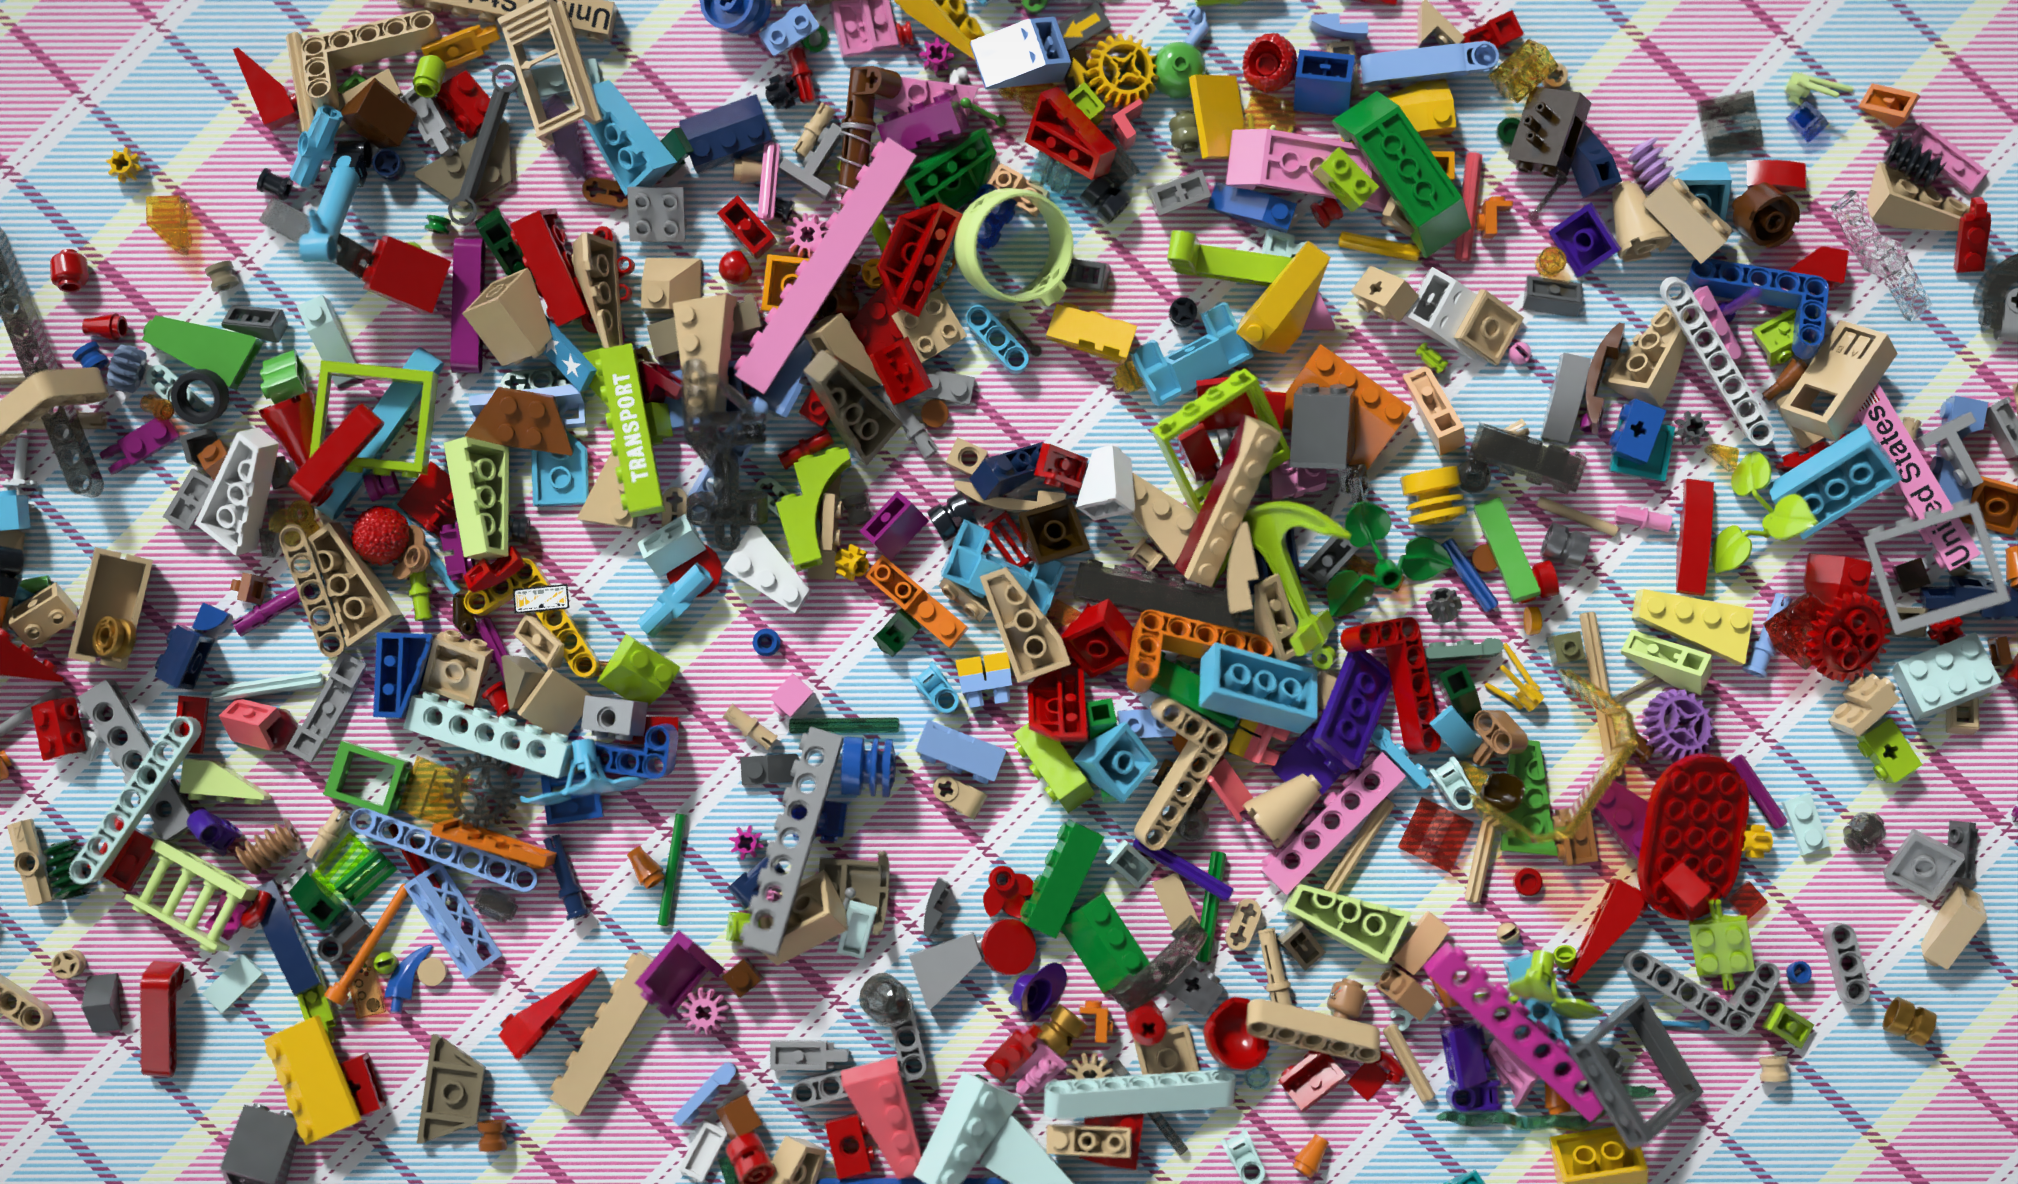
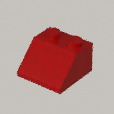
M1107 599L1087 608L1066 629L1061 637L1069 654L1089 677L1093 678L1129 662L1134 628L1115 605Z
M1144 1113L1085 1117L1084 1125L1131 1128V1157L1079 1155V1158L1105 1166L1136 1170Z

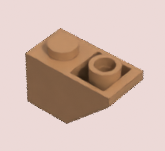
M1394 965L1381 975L1379 983L1376 985V988L1420 1022L1438 1000L1418 982Z

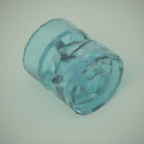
M1039 151L1029 183L1042 188L1050 185L1051 191L1066 196L1075 170Z

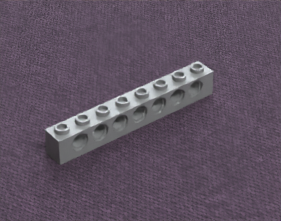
M810 727L808 734L803 733L799 749L803 750L800 761H794L791 770V776L794 777L792 787H786L782 800L786 807L783 815L778 814L774 826V830L778 831L775 842H769L765 857L769 858L766 869L761 868L757 884L761 885L758 896L753 895L749 906V912H752L750 923H744L740 939L744 940L743 946L747 949L775 957L779 955L844 743L843 736L813 727ZM821 754L824 757V761L819 766H812L808 763L810 756ZM806 780H811L816 784L814 791L811 793H804L800 790L801 784ZM798 807L805 808L808 811L807 816L803 820H795L792 817L794 809ZM795 834L799 837V842L795 847L789 848L784 845V839L787 835ZM781 861H787L791 864L790 871L785 875H779L775 872L776 865ZM773 888H778L782 891V897L777 902L767 900V893ZM763 916H771L774 919L773 926L768 930H762L758 926L759 920Z

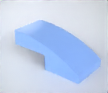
M1339 13L1311 15L1308 22L1310 29L1334 38L1365 40L1368 35V22L1340 24Z

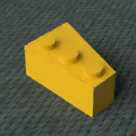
M1063 302V305L1056 304L1046 334V340L1125 365L1137 326L1122 320L1107 318L1105 315L1095 311L1085 312L1079 310V307L1074 304Z

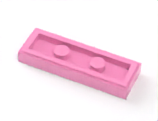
M1923 121L1919 123L1909 136L1913 138L1912 148L1921 143L1923 145L1921 153L1931 149V159L1941 155L1940 165L1946 161L1947 163L1940 173L1968 195L1974 192L1988 174L1986 169Z

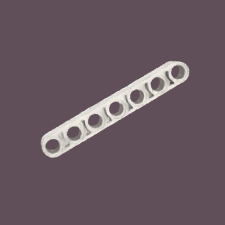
M1677 277L1666 278L1660 286V294L1742 432L1757 446L1769 444L1774 437V429L1690 287ZM1676 284L1680 285V294L1675 298H1670V288ZM1689 308H1694V318L1690 321H1684V312ZM1708 332V341L1705 344L1699 345L1697 343L1699 334ZM1722 355V364L1717 368H1712V359L1715 356ZM1730 379H1736V387L1731 391H1726V382ZM1745 402H1750V410L1745 414H1740V406ZM1759 425H1764L1763 434L1759 437H1753V430Z

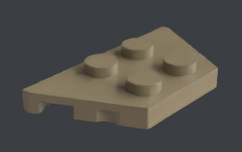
M506 120L500 123L474 201L475 204L513 183L512 154L509 138L510 125ZM478 136L456 148L458 152L448 158V156L444 155L414 172L415 177L450 200L457 197ZM466 201L456 203L464 210L471 207Z
M432 1034L417 1144L478 1124L486 1066L439 1034Z

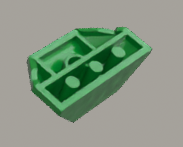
M981 128L944 145L909 169L904 182L917 207L923 208L939 202L957 210L983 192L990 173L992 160L995 159L997 152L986 129Z

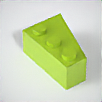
M1028 723L1013 733L1018 741L1014 746L1022 758L1028 755L1033 762L1029 766L1038 780L1042 777L1049 785L1044 788L1053 802L1059 800L1067 813H1070L1096 795L1060 742L1029 730Z

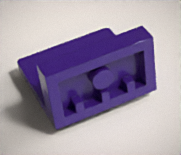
M1309 727L1277 760L1275 766L1271 767V770L1284 782L1303 773L1307 777L1312 774L1322 786L1318 790L1322 796L1340 775L1346 774L1350 768L1315 742L1313 737L1316 731Z

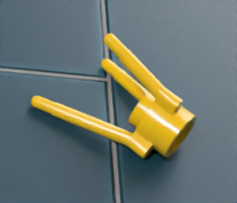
M1504 643L1503 648L1527 683L1523 684L1511 671L1502 665L1500 669L1518 687L1514 694L1518 698H1514L1489 683H1485L1484 686L1511 702L1519 710L1524 707L1530 712L1544 699V695L1539 691L1541 687L1533 681L1509 645Z

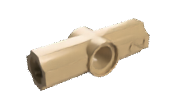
M27 819L7 825L15 854L14 868L21 876L28 906L32 907L55 900L47 871L46 862L48 858L41 849L34 820ZM30 855L34 857L36 863L32 870L28 868L26 862Z

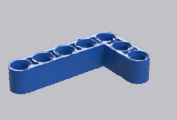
M1709 258L1702 264L1697 259L1692 262L1686 278V284L1692 292L1696 291L1699 287L1708 286L1713 296L1736 299L1752 288L1758 287L1761 289L1762 295L1753 303L1796 309L1792 342L1794 354L1801 359H1811L1817 354L1825 332L1829 286L1825 279L1815 275Z

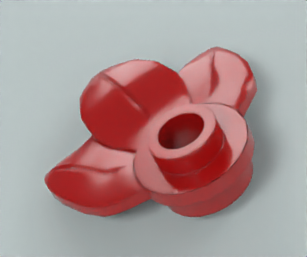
M1007 866L995 867L989 874V887L983 894V905L988 916L993 917L1002 909L1012 917L1021 918V908L1025 903L1024 896L1033 894L1034 890L1032 887L1034 882L1025 874H1015ZM1001 874L1006 877L1004 885H1000L997 882V878Z

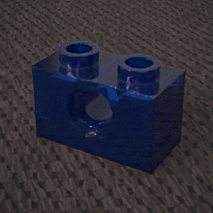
M825 801L822 811L825 816V823L822 827L817 828L816 834L821 835V840L837 842L838 837L845 836L849 803ZM798 807L792 812V817L795 820H803L807 816L808 811L803 807Z

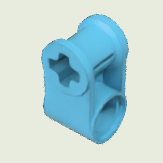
M933 661L929 663V667L919 676L911 678L922 694L941 713L952 714L959 708L960 698L950 686L946 677ZM944 694L954 696V705L949 709H944L939 704L940 697Z

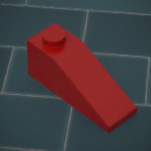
M238 47L234 48L233 52L263 124L270 131H273L299 120L296 94H291L282 84Z

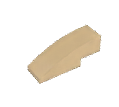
M1241 522L1229 555L1227 599L1230 613L1253 609L1247 581L1258 579V573L1247 522Z

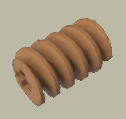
M284 818V828L275 823L274 834L265 829L264 840L256 834L254 836L255 845H252L248 840L244 841L245 851L239 846L235 847L239 860L252 874L259 875L262 868L269 869L272 865L271 862L275 864L281 862V856L284 858L289 857L291 850L294 852L300 851L301 844L298 833L289 819Z

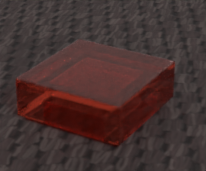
M1746 881L1726 899L1741 916L1747 915V920L1768 903L1750 881Z

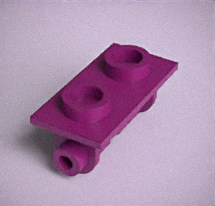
M455 522L456 529H453V524L441 526L442 531L440 532L443 551L454 550V555L444 557L447 576L451 577V581L461 580L462 574L465 575L476 565L474 559L464 557L458 522Z

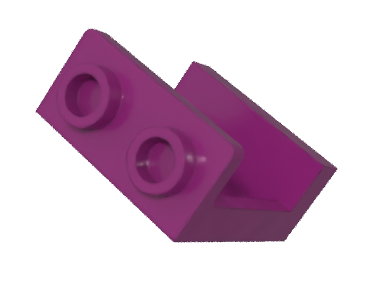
M678 930L636 980L635 984L643 990L640 996L652 1006L655 1002L659 1003L656 1009L668 1019L673 1015L681 1021L684 1016L677 1009L687 998L688 994L692 992L708 971L718 978L725 968L693 940Z

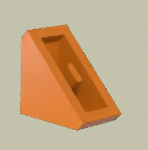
M1872 83L1858 107L1895 129L1908 119L1920 95Z

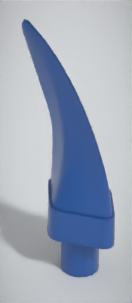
M432 945L424 946L411 953L392 973L384 997L392 999L391 1013L401 1014L403 1001L412 1000L415 971L432 950Z

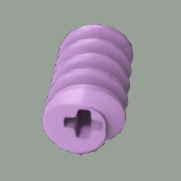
M1658 137L1651 138L1630 150L1633 153L1628 158L1630 162L1638 161L1633 168L1635 172L1644 171L1639 176V181L1649 180L1644 186L1645 191L1655 190L1674 169L1673 166H1663L1669 159L1668 156L1658 157L1663 150V147H1653Z

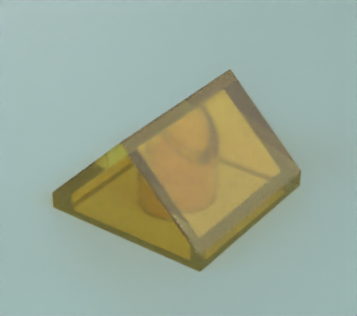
M417 756L399 809L419 819L434 823L455 818L471 774Z

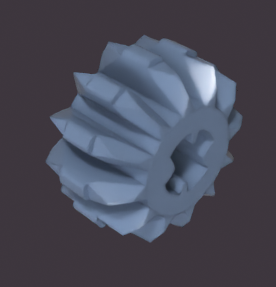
M121 344L114 351L108 366V386L121 392L134 393L140 387L146 371V352L131 345Z

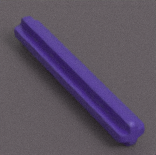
M1135 838L1133 847L1220 899L1228 901L1234 892L1232 887L1163 847L1160 850H1151Z

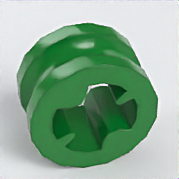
M427 215L426 219L429 223L425 225V230L449 235L450 231L447 227L452 223L450 219Z

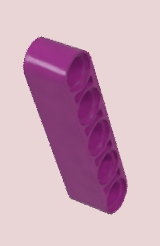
M483 238L454 239L450 350L452 373L482 372L483 340L462 313L485 290L486 246Z

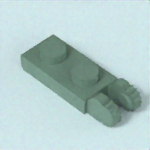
M1486 638L1481 644H1474L1473 640L1457 641V646H1446V642H1434L1429 644V648L1424 649L1426 662L1490 658V656L1496 657L1504 649V645L1498 638Z

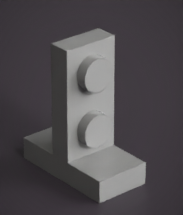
M834 123L829 129L825 127L817 140L820 143L815 152L810 151L803 161L804 169L784 158L779 165L780 172L825 201H828L833 194L832 187L818 179L817 176L842 139L843 134L840 132L842 129Z
M1972 412L1962 414L1913 440L1918 450L1940 442L1941 446L1939 449L1946 461L1951 462L1955 470L1953 471L1955 480L1960 486H1964L1965 489L1975 487L1984 482L1957 434L1961 429L1976 422Z

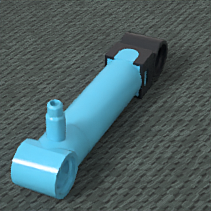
M368 140L338 142L336 153L333 154L329 164L332 174L318 210L316 211V209L311 208L307 212L311 228L309 233L303 234L299 241V253L304 263H332L335 261L337 256L336 241L357 187L364 186L368 176L366 168H370L372 165L373 151Z

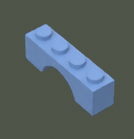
M1960 396L1947 398L1940 409V418H1943L1942 425L1962 414L1972 412L1976 422L1957 432L1962 441L1968 434L1984 429L1988 402ZM1940 442L1935 443V445H1938L1937 453L1932 458L1930 470L1951 505L1967 499L1971 502L1973 487L1965 489L1964 486H1960L1953 475L1955 470L1951 462L1946 461L1939 449L1941 446Z

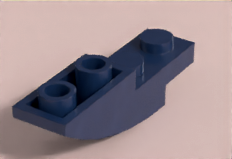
M1949 576V586L1920 587L1919 598L1925 608L1934 611L1996 592V589L1991 580L1966 576ZM2005 585L2010 601L1978 610L1980 615L1991 620H1998L2001 617L2018 618V590Z

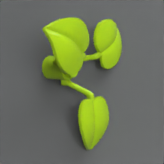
M1758 451L1748 453L1736 466L1732 474L1731 486L1733 491L1739 496L1745 497L1752 493L1754 498L1769 512L1762 521L1764 530H1746L1742 532L1741 528L1736 525L1724 529L1717 536L1712 548V564L1715 572L1718 574L1734 570L1748 560L1752 551V542L1748 536H1763L1765 538L1772 536L1781 541H1787L1818 524L1807 502L1799 495L1791 494L1783 497L1778 501L1775 509L1759 495L1758 490L1764 489L1769 485L1772 471L1767 458Z
M1533 951L1530 968H1527L1525 977L1511 982L1507 987V990L1514 995L1508 998L1515 1004L1520 998L1541 1002H1555L1551 1004L1553 1011L1564 1017L1578 1020L1591 1019L1604 1014V1010L1600 1011L1585 1001L1570 998L1561 999L1558 996L1556 987L1557 974L1553 973L1556 956L1548 951ZM1548 980L1551 983V990L1545 985L1548 984ZM1486 993L1474 995V997L1480 998L1483 997ZM1502 1007L1496 1011L1505 1013L1507 1008Z

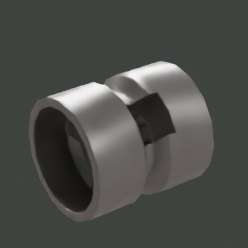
M1553 522L1545 535L1540 556L1553 561H1557L1560 558L1564 565L1579 569L1587 554L1591 536L1577 530L1569 533L1568 527Z

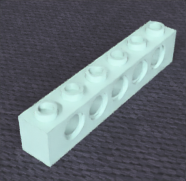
M423 691V694L411 697L404 729L555 778L568 775L570 759L573 758L572 742L568 741V736L552 732L549 735L543 733L542 728L536 725L526 724L524 727L516 724L517 720L511 717L500 716V718L490 716L491 712L482 708L471 710L465 708V703L449 699L446 702L440 700V695L433 692ZM437 710H439L443 716V720L441 723H439L436 719ZM463 718L468 722L467 732L461 726ZM488 726L494 731L493 740L487 736ZM514 734L520 739L519 748L513 745L512 738ZM539 743H542L546 748L544 757L538 751Z

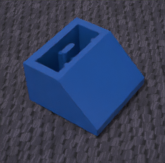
M1299 49L1293 111L1339 116L1350 109L1356 68L1355 55Z

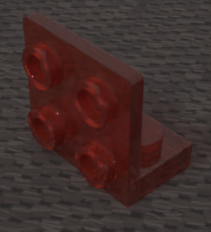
M1811 592L1798 597L1793 603L1763 623L1774 647L1805 670L1812 666L1810 663L1813 660L1807 656V653L1812 649L1806 646V643L1812 639L1807 632L1815 629V626L1810 622L1820 619L1816 613L1817 611L1823 613L1826 611L1824 602Z

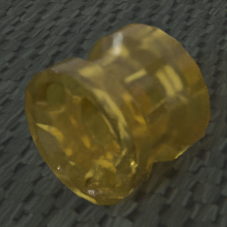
M1548 247L1537 256L1535 268L1543 277H1554L1566 266V255L1558 247Z

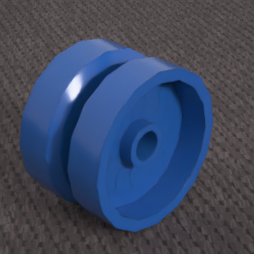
M700 0V6L706 21L714 27L735 35L746 36L754 34L764 26L770 16L772 1Z

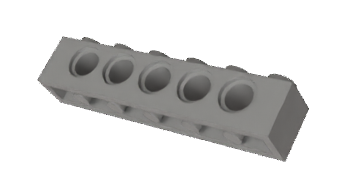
M106 679L77 698L81 703L79 708L82 714L88 720L91 719L96 727L94 729L96 737L100 742L106 743L111 751L108 753L109 758L115 766H120L125 774L123 780L127 785L137 771L132 762L133 757L139 754L142 760H144L155 744L116 681ZM109 706L113 710V717L111 720L106 721L103 713ZM122 730L126 731L128 735V740L124 745H121L118 741V735ZM154 769L148 772V780L152 777L157 780V773ZM174 775L169 779L146 813L154 821L152 827L155 833L165 840H174L188 831L187 819L195 812L185 793H179L180 785ZM136 793L139 797L138 805H140L141 798L140 795ZM166 801L172 806L169 816H165L162 812V805Z

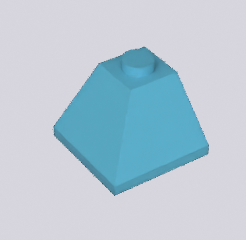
M1698 162L1675 177V179L1680 178L1688 186L1691 193L1701 199L1722 220L1726 221L1732 183L1727 162Z
M1122 722L1090 740L1073 760L1089 781L1122 803L1127 800L1158 763L1126 722Z

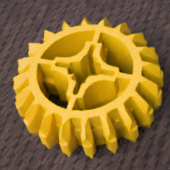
M1122 33L1118 34L1116 39L1111 35L1108 36L1105 42H1098L1096 45L1097 49H1092L1090 52L1091 59H1088L1086 62V66L1090 68L1086 72V77L1092 78L1088 84L1089 87H1097L1095 91L1097 97L1101 94L1105 96L1103 104H1107L1109 100H1112L1113 108H1117L1120 102L1123 108L1140 98L1146 102L1150 97L1149 93L1153 94L1156 90L1154 84H1156L1159 76L1153 73L1157 65L1152 63L1157 55H1149V52L1152 50L1151 46L1145 49L1141 46L1143 39H1139L1137 43L1133 42V35H1129L1126 40H1124ZM1124 53L1127 54V57L1119 58L1115 55L1111 57L1110 54ZM1135 60L1140 65L1142 72L1136 68ZM1127 63L1128 66L1125 69L1127 72L1119 80L1118 77L1121 74L1119 71ZM1104 71L1110 75L1111 83L1105 77ZM1121 85H1128L1132 87L1134 85L1137 88L1132 90H1122L1118 87Z

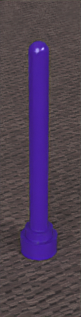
M1754 287L1730 303H1718L1727 323L1734 319L1738 310L1760 298L1762 291L1760 288Z

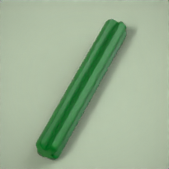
M1212 851L1210 856L1208 874L1220 881H1223L1226 853ZM1205 890L1195 959L1200 962H1210L1220 901L1219 897Z

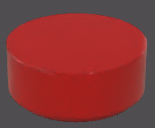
M1522 868L1513 877V886L1521 895L1533 896L1542 888V877L1535 869Z

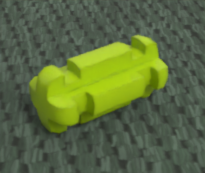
M1422 343L1415 352L1416 356L1420 355L1422 357L1421 360L1431 369L1435 368L1436 373H1441L1447 367L1448 361H1443L1442 356L1432 347L1429 349L1427 343Z

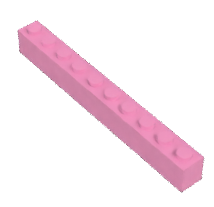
M887 138L884 143L878 142L871 153L874 160L869 167L864 165L856 177V180L859 181L854 191L850 188L847 190L840 202L844 205L840 213L834 212L825 225L829 230L823 238L817 237L810 248L814 252L808 262L806 260L801 262L795 272L798 275L797 280L793 286L789 283L786 285L780 295L783 301L779 308L773 307L764 320L768 325L763 333L760 331L756 332L749 343L753 347L747 357L742 355L734 367L738 371L735 375L736 378L764 396L916 160L915 154L890 138Z

